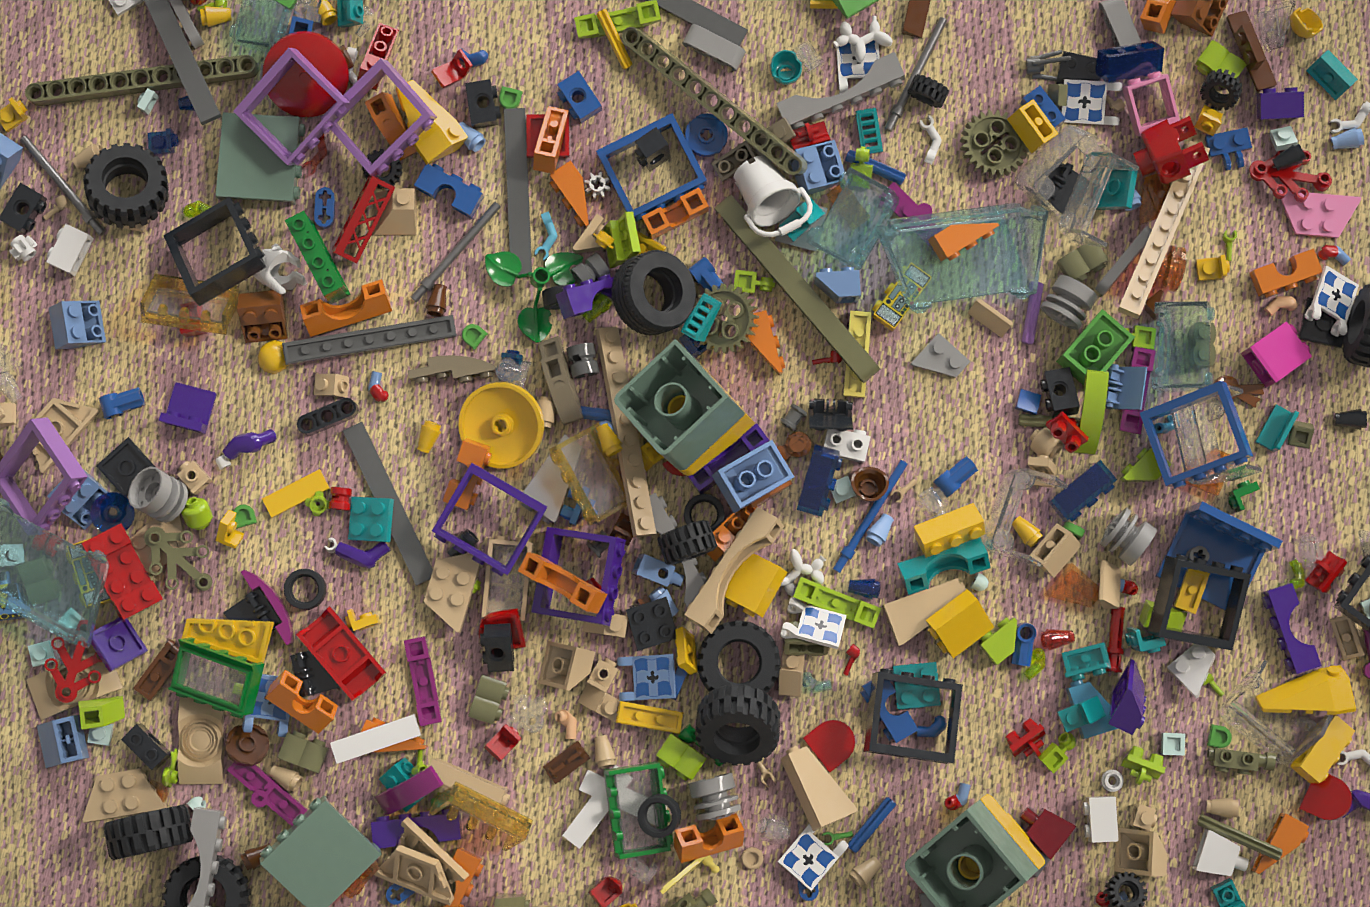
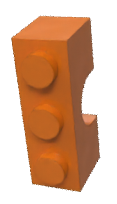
M697 188L681 196L676 203L666 208L659 207L643 215L642 222L650 238L655 239L709 212V205L700 188Z
M1314 248L1296 254L1289 259L1292 272L1288 276L1280 274L1274 263L1251 271L1249 274L1258 297L1265 295V298L1277 295V290L1285 288V291H1289L1298 287L1297 283L1305 281V284L1318 280L1317 276L1323 270Z
M466 438L462 442L456 461L465 464L468 468L471 463H474L484 469L485 465H489L492 453H489L491 447ZM473 474L455 506L468 510L471 505L475 506L478 498L476 493L478 485L481 486L484 480ZM454 478L449 481L443 502H449L461 481Z
M284 670L270 684L265 698L319 734L334 719L338 705L322 694L313 700L302 698L298 693L303 681L287 670Z
M737 813L731 816L717 819L715 826L704 833H699L696 825L675 830L673 846L680 862H688L742 847L744 828Z

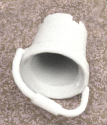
M766 156L754 157L756 162L751 164L748 161L744 162L736 170L734 179L748 206L744 219L749 227L756 234L763 237L783 236L801 227V224L810 217L813 207L811 199L804 188H797L794 183L786 180ZM801 195L805 199L807 211L801 219H796L774 232H765L755 226L765 227L781 222L796 209Z

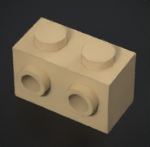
M1056 523L1029 557L1041 570L1055 578L1082 545L1070 531Z

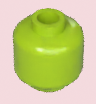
M191 497L187 499L186 505L181 512L186 525L195 530H202L208 527L213 518L210 506L203 498Z

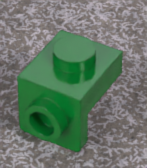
M1249 480L1237 484L1238 489L1229 492L1228 502L1232 509H1236V512L1245 510L1240 497L1260 490L1257 481L1251 484Z

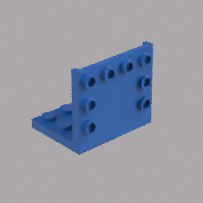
M1202 501L1187 508L1165 557H1176V554L1186 556L1187 551L1191 548L1203 546L1209 553V560L1206 564L1212 565V561L1224 563L1226 568H1230L1231 565L1243 567V572L1251 574L1250 585L1264 553L1279 549L1283 541ZM1199 552L1193 554V556L1201 558L1200 556H1198ZM1165 557L1155 576L1159 579L1161 577ZM1181 567L1177 584L1178 588L1181 587L1187 568ZM1210 573L1201 599L1226 610L1233 577Z

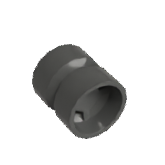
M597 253L585 259V264L579 263L570 270L578 285L589 279L597 282V278L608 274L611 276L606 263Z
M582 343L566 348L568 360L572 362L570 370L573 379L583 378L587 373L588 376L599 374L597 361L593 360V357L596 356L593 343Z

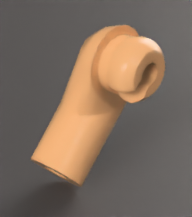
M1278 296L1264 310L1270 316H1273L1280 308L1294 311L1298 304L1292 296Z
M567 710L557 711L554 717L557 722L566 727V739H576V718Z

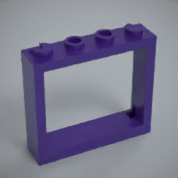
M471 463L432 532L436 533L434 537L439 541L446 543L448 540L455 544L453 549L465 554L467 551L472 554V560L481 565H484V563L491 565V571L500 576L503 574L508 575L546 511L547 506ZM473 474L537 511L506 565L442 529Z
M547 527L542 557L556 565L559 562L563 536L609 543L601 591L608 595L596 616L550 609L553 589L537 582L531 612L610 626L612 615L614 616V602L618 596L617 586L622 574L621 564L626 552L624 550L626 540L606 535Z

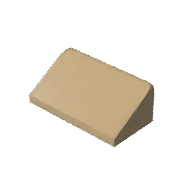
M980 298L976 300L968 311L969 315L1001 338L1013 324L1011 320Z
M1102 560L1100 564L1099 600L1104 609H1117L1120 607L1121 570L1106 560Z
M1345 615L1330 619L1343 661L1367 654L1358 624Z

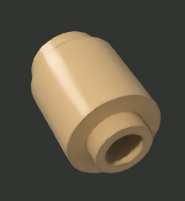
M541 396V399L536 401L543 414L544 428L551 429L555 421L556 407L551 397Z

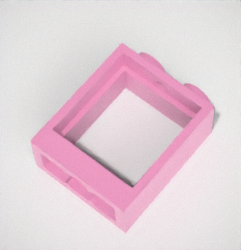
M1160 71L1148 74L1146 79L1134 78L1128 80L1127 85L1122 86L1135 136H1141L1144 130L1166 119L1169 124L1180 120L1168 74H1161ZM1159 82L1167 116L1140 124L1132 90Z

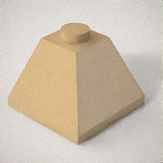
M414 188L394 189L374 229V235H417V192ZM388 190L374 193L376 199L385 197ZM374 204V216H375L376 213H377V208H376V205Z
M548 641L538 683L570 691L591 673L595 652Z
M1118 828L1114 872H1128V874L1132 872L1136 875L1166 876L1167 852L1157 832Z

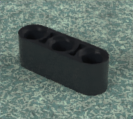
M351 398L340 399L299 417L297 428L305 435H315L353 419L357 416L359 407ZM348 403L353 404L352 412L344 414L343 407ZM326 412L333 413V419L330 422H324L323 420ZM312 420V429L304 430L303 425L305 421Z

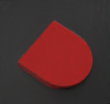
M518 608L492 612L481 620L479 624V638L480 634H484V625L511 623L514 649L526 647Z
M838 720L825 721L803 737L804 741L829 773L847 760L855 748L853 731L847 724Z
M1328 774L1323 782L1310 783L1299 809L1326 821L1339 819L1345 816L1351 808V791L1344 781Z

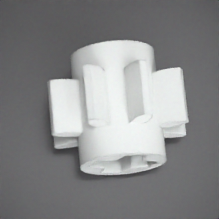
M602 172L596 176L590 173V181H584L587 186H590L585 190L586 194L592 192L593 199H596L597 195L605 198V190H611L609 186L605 185L610 181L609 178L603 179ZM597 181H600L601 186L598 187V190L594 189L593 184H597Z
M19 235L10 243L13 249L9 252L18 261L20 259L24 262L28 261L37 253L34 249L37 244L30 236L25 238L23 235Z

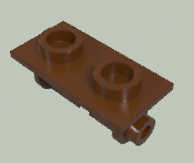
M577 741L544 765L543 768L549 778L557 784L588 761L590 756L579 741Z

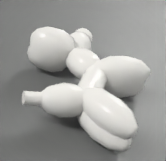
M872 16V22L869 27L870 33L861 38L852 34V28L846 21L842 22L840 25L841 36L836 41H833V45L837 48L849 42L851 45L856 46L855 57L861 63L866 55V44L875 40L878 44L888 47L892 45L893 40L889 35L880 31L876 16Z
M792 549L790 560L794 569L784 578L781 586H784L786 593L791 598H794L793 595L796 587L793 582L801 573L805 575L811 574L812 580L818 584L824 583V575L820 569L823 567V562L826 559L820 555V558L815 559L811 565L803 564L799 552Z

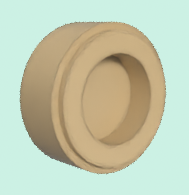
M749 847L742 853V863L748 869H757L763 863V854L758 848Z

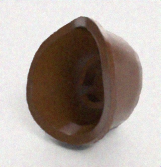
M862 467L853 473L851 486L858 499L863 502H874L887 492L889 479L885 472L878 468Z

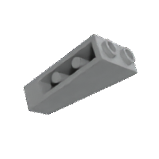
M566 435L562 437L523 491V493L547 506L541 518L547 524L551 521L556 524L583 451L582 446ZM521 503V505L530 512L533 510V508L529 507L528 505Z

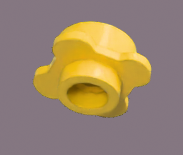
M600 230L598 234L593 233L597 238L595 242L604 249L607 246L611 249L614 248L611 244L615 239L606 232Z

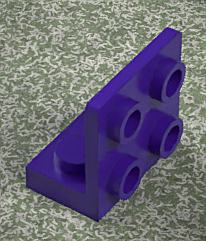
M176 382L167 412H161L159 421L164 424L206 434L217 394Z

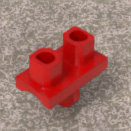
M822 121L811 125L805 123L804 127L794 129L796 137L791 139L790 143L792 149L795 150L828 142L831 139L825 122Z
M1064 412L1046 422V427L1051 431L1050 434L1055 439H1059L1069 453L1079 449L1089 438L1076 425L1077 421L1074 418H1069Z
M1328 551L1321 561L1316 559L1314 562L1316 567L1305 579V582L1322 593H1327L1332 588L1331 583L1333 580L1344 573L1347 561Z
M1029 718L1021 725L1027 733L1020 738L1014 730L1005 737L1010 746V752L1014 757L1022 752L1026 757L1032 753L1037 757L1041 755L1039 748L1044 743L1040 738L1046 735L1045 728L1041 723L1038 725Z

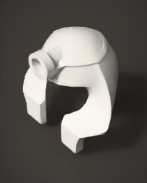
M276 243L271 246L272 249L262 250L265 254L262 258L266 268L254 274V277L260 283L279 294H285V290L294 289L297 283L302 286L307 284L305 277L297 271H292L288 276H279L278 270L281 263L290 262L296 267L301 268L300 259L291 252L282 250Z

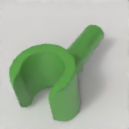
M827 831L822 834V836L829 834L832 837L831 842H825V845H831L834 840L853 837L852 831L835 834Z

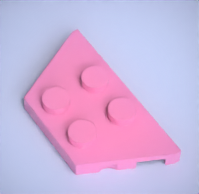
M1288 191L1281 201L1295 235L1338 238L1360 203L1361 197L1309 193L1305 202H1297L1292 192Z

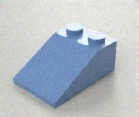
M770 440L719 469L712 477L733 513H736L793 479L794 475L773 440Z

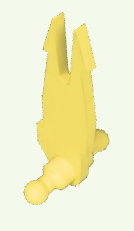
M710 855L698 858L668 882L660 892L662 894L667 892L701 863L709 866L715 874L719 872L720 868L715 865Z

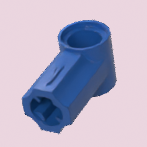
M703 257L688 269L697 280L696 283L698 285L701 284L704 290L709 289L712 291V285H717L720 289V285L723 282L715 273V268L706 257Z
M139 387L119 394L111 393L98 398L106 420L112 419L111 416L117 414L121 416L123 412L145 406V400Z
M966 456L933 482L945 497L948 498L978 469L973 461Z
M1017 624L1015 649L1012 653L1011 664L1030 666L1033 643L1037 635L1036 629L1032 624ZM1023 627H1028L1030 634L1027 638L1023 639L1020 631Z

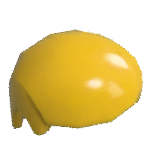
M1298 8L1290 15L1291 29L1301 38L1310 39L1323 29L1321 19L1310 8L1304 10Z
M273 340L265 343L260 348L258 363L264 372L277 374L289 366L285 363L282 345L284 342Z

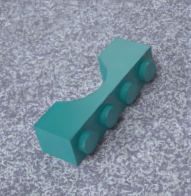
M980 537L942 551L937 555L927 558L925 555H921L897 563L902 583L908 595L929 589L933 577L946 570L958 569L972 575L991 568L988 552Z

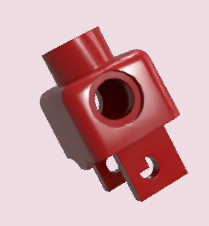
M1190 116L1172 124H1169L1166 119L1141 133V138L1146 148L1134 152L1133 155L1143 177L1156 171L1161 183L1168 184L1191 175L1190 168L1209 160L1202 142L1183 150L1179 146V142L1197 135Z

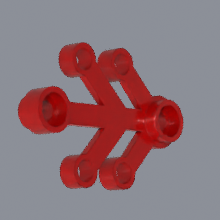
M1285 150L1277 151L1276 155L1265 162L1261 160L1254 161L1249 167L1251 178L1255 181H1264L1277 199H1283L1289 189L1297 202L1306 201L1309 196L1308 190L1299 188L1294 181L1312 183L1314 188L1321 192L1328 190L1332 184V178L1326 172L1313 175L1294 171L1301 165H1307L1311 160V153L1303 150L1307 160H1303L1302 164L1279 171L1276 168H1272L1275 166L1272 159ZM1272 177L1279 178L1283 184H1277ZM1321 178H1325L1327 182L1322 181Z
M89 620L81 621L77 627L80 635L72 659L65 648V641L61 637H55L51 642L52 648L57 650L68 670L65 680L58 670L57 660L49 658L44 664L46 670L50 671L57 684L55 696L60 702H72L77 697L78 690L91 683H98L101 680L100 672L93 670L89 672L88 677L74 683L77 673L98 662H102V660L97 658V652L93 656L81 661L88 640L86 636L95 631L94 623ZM84 625L91 627L88 633L82 631ZM55 640L62 641L60 648L54 646ZM54 661L56 666L53 669H49L47 663ZM92 673H98L99 679L97 681L90 679ZM64 688L71 690L69 696H63L62 690Z

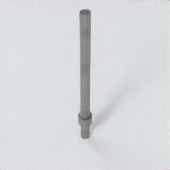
M939 18L897 104L893 105L890 111L891 116L885 126L887 131L892 132L898 119L902 117L905 111L904 107L910 97L907 90L914 76L917 74L921 75L947 23L945 18Z
M23 136L20 139L21 143L82 214V219L87 225L90 224L97 234L102 236L106 230L99 223L94 212L84 205L28 136Z
M494 202L435 270L428 277L425 276L420 282V287L411 296L416 303L427 290L430 291L434 287L435 281L501 208L498 203Z

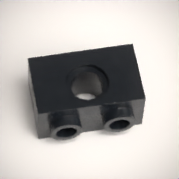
M490 79L465 83L472 128L498 125L497 119H501L499 106H495L494 98H498L496 85L492 86ZM487 100L489 105L486 108H480L478 106L479 102Z
M657 127L635 141L636 149L634 151L637 155L636 159L641 167L644 168L646 166L649 172L671 158L669 145Z
M20 182L0 214V221L26 235L27 231L31 232L35 227L36 221L34 220L38 213L42 214L46 209L47 198ZM24 206H29L28 212L21 215V209Z
M1070 367L1044 371L1043 379L1040 380L1042 392H1046L1045 406L1047 412H1051L1052 419L1061 412H1064L1067 416L1078 414L1080 404ZM1054 391H1061L1064 395L1058 396Z
M511 623L484 625V634H480L481 647H485V651H482L483 664H487L488 673L514 671L515 658Z
M142 723L136 724L121 739L151 770H157L171 756V752Z

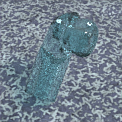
M804 672L802 686L810 692L818 693L832 690L830 679L817 681L810 672Z

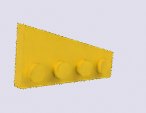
M188 618L186 619L182 639L192 637L195 638V644L207 643L210 644V649L227 650L229 655L235 657L243 656L248 661L254 663H264L274 622Z

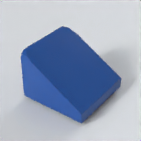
M1021 389L1015 409L1036 415L1042 395Z

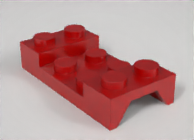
M121 523L81 543L82 550L122 622L146 608L162 602L161 594L153 580L151 581Z
M330 606L308 627L296 634L353 702L387 674Z

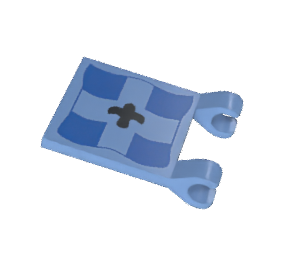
M674 654L617 658L618 666L633 665L634 692H620V701L676 698Z
M262 674L253 714L245 715L243 719L242 729L244 732H252L255 717L279 721L277 734L279 737H286L290 715L265 698L270 684L278 676Z

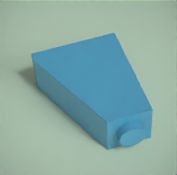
M1083 680L1070 682L1071 687L1066 688L1071 706L1098 695L1106 714L1105 717L1091 724L1079 727L1081 739L1118 729L1108 724L1110 704L1090 682L1083 683Z

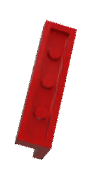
M369 174L332 248L335 254L356 264L358 263L395 186L380 180L377 176ZM378 184L388 189L385 197L376 199L374 191ZM375 204L377 208L376 215L367 218L364 212L366 207ZM366 223L368 228L366 235L357 237L355 232L357 225ZM354 242L358 246L355 257L344 252L347 245Z

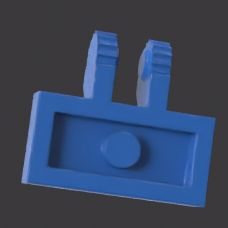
M1247 127L1217 133L1214 136H1205L1207 148H1210L1209 158L1221 155L1225 171L1231 170L1229 153H1235L1238 168L1244 167L1241 151L1252 148Z

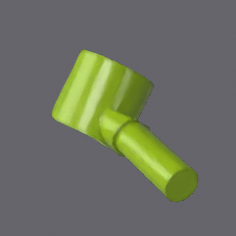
M215 0L214 3L199 6L198 11L200 12V9L205 8V6H223V8H226L227 0Z
M1227 230L1222 236L1223 241L1226 243V260L1232 261V243L1237 237L1235 230L1232 232L1233 238L1227 236Z
M1208 673L1207 679L1202 686L1209 683L1215 692L1222 697L1224 692L1216 685L1212 674Z
M422 749L418 750L417 764L411 770L412 775H416L418 772L428 768L423 764Z

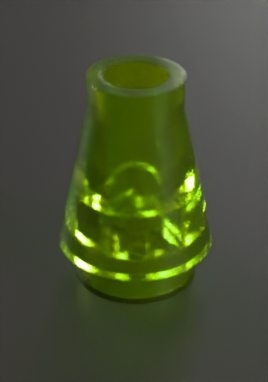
M596 294L593 299L592 310L582 314V316L591 323L594 319L609 311L613 303L606 295Z

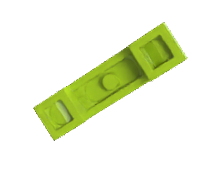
M657 0L637 3L635 7L608 12L618 33L623 32L628 27L639 29L661 21ZM595 13L574 17L579 39L606 36Z
M1086 371L1079 428L1089 438L1086 443L1074 451L1075 453L1096 454L1105 413L1109 372Z
M800 577L793 595L794 598L805 603L846 615V619L873 629L881 611V608L852 598L803 577Z

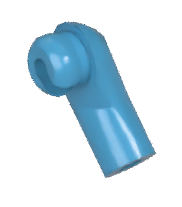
M1177 414L1168 415V423H1156L1154 425L1156 432L1166 434L1178 428L1180 422H1178L1179 416Z

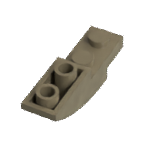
M784 117L767 128L784 143L796 137V134ZM762 134L759 138V143L764 145L766 136ZM744 141L711 164L723 182L733 177L736 170L744 162L748 161L751 164L756 162L754 157L765 155L750 143Z
M556 336L538 343L542 356L540 361L562 424L567 425L583 419L574 379L570 376L561 338Z
M446 355L428 357L429 366L408 370V375L411 381L421 384L428 382L430 377L436 376V379H445L449 377V373H452L455 381L459 380V383H467L472 381V377L480 376V379L493 377V373L497 372L495 365L480 359Z

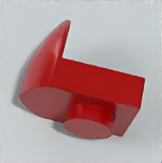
M608 876L603 878L588 893L599 907H607L622 894L623 886L619 879Z

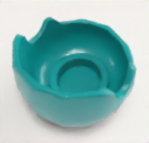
M779 51L772 57L770 64L771 75L779 84H793L801 77L802 62H800L793 51ZM784 68L790 69L789 71H781Z

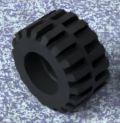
M706 520L696 521L675 528L657 538L665 564L674 565L713 551L717 547L710 523Z

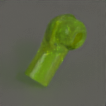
M195 201L185 206L183 214L187 218L195 217L212 206L202 201Z
M1297 558L1289 562L1295 576L1294 579L1289 580V583H1293L1295 590L1298 588L1302 589L1305 586V571L1300 559Z
M1035 648L1032 651L1031 666L1023 672L1029 680H1032L1045 668V652L1041 648Z

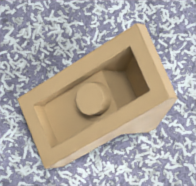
M598 214L595 215L573 246L574 253L580 254L605 250L595 242L596 238L593 233L598 234L600 230H604L603 217Z
M783 651L782 667L779 669V695L801 697L806 654L794 656L784 654Z
M587 683L578 702L615 722L620 700Z

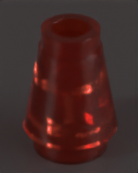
M1046 629V631L1041 632V644L1044 649L1053 650L1075 641L1072 630Z

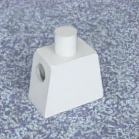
M1204 829L1192 869L1232 876L1234 868L1245 872L1249 859L1238 856L1240 846L1213 831Z

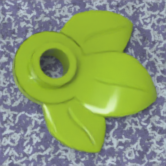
M176 748L174 752L171 751L172 762L170 767H165L162 774L161 782L169 788L178 781V771H176L178 750Z

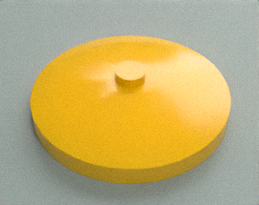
M494 382L478 388L469 395L461 408L458 427L462 442L468 438L490 446L489 453H492V457L488 466L502 469L522 464L537 451L544 434V419L537 401L528 391L512 383Z

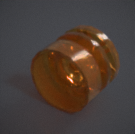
M1174 245L1169 246L1152 288L1155 287L1158 279H1160L1162 290H1165L1168 284L1170 291L1176 292L1186 269V249L1184 247H1179L1175 251Z

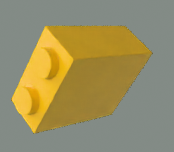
M753 553L739 566L732 576L725 593V598L727 599L725 603L736 609L738 605L743 607L742 612L753 618L755 614L763 618L788 572Z
M968 589L926 619L930 627L928 629L929 634L934 640L938 639L939 641L936 644L943 654L948 653L953 659L995 628L978 599Z

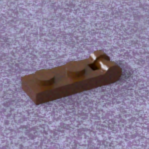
M170 639L164 645L133 687L135 691L149 701H153L174 672L179 651L176 642ZM170 652L175 655L172 661L166 657Z

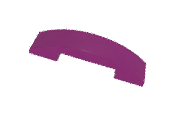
M1134 347L1129 367H1147L1142 410L1121 409L1119 431L1141 435L1143 421L1140 412L1144 411L1150 373L1153 371L1155 350Z
M247 570L241 571V574L253 591L259 588L263 590L282 621L275 628L285 644L288 646L294 643L291 619L279 595L261 577Z
M426 636L404 640L417 702L416 708L420 727L442 722L441 710Z
M431 765L406 781L376 795L375 799L385 815H389L442 786L443 782Z

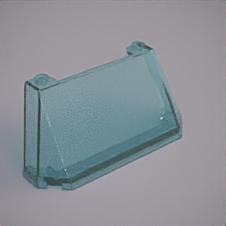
M1008 203L888 220L887 226L880 225L876 227L877 234L905 303L915 313L926 312L927 309L931 308V303L1007 292L1016 295L1017 298L1024 299L1028 298L1029 295L1037 293L1048 219V211L1042 206L1032 205L1031 209L1021 207L1019 203ZM999 224L998 227L993 229L995 234L985 240L982 237L976 240L977 245L969 250H966L965 247L959 250L961 255L951 261L948 258L940 261L927 240L950 225Z
M0 498V605L71 644L77 645L78 641L82 642L80 645L89 648L109 569L107 556L99 550L86 552L20 517L10 508L11 504Z

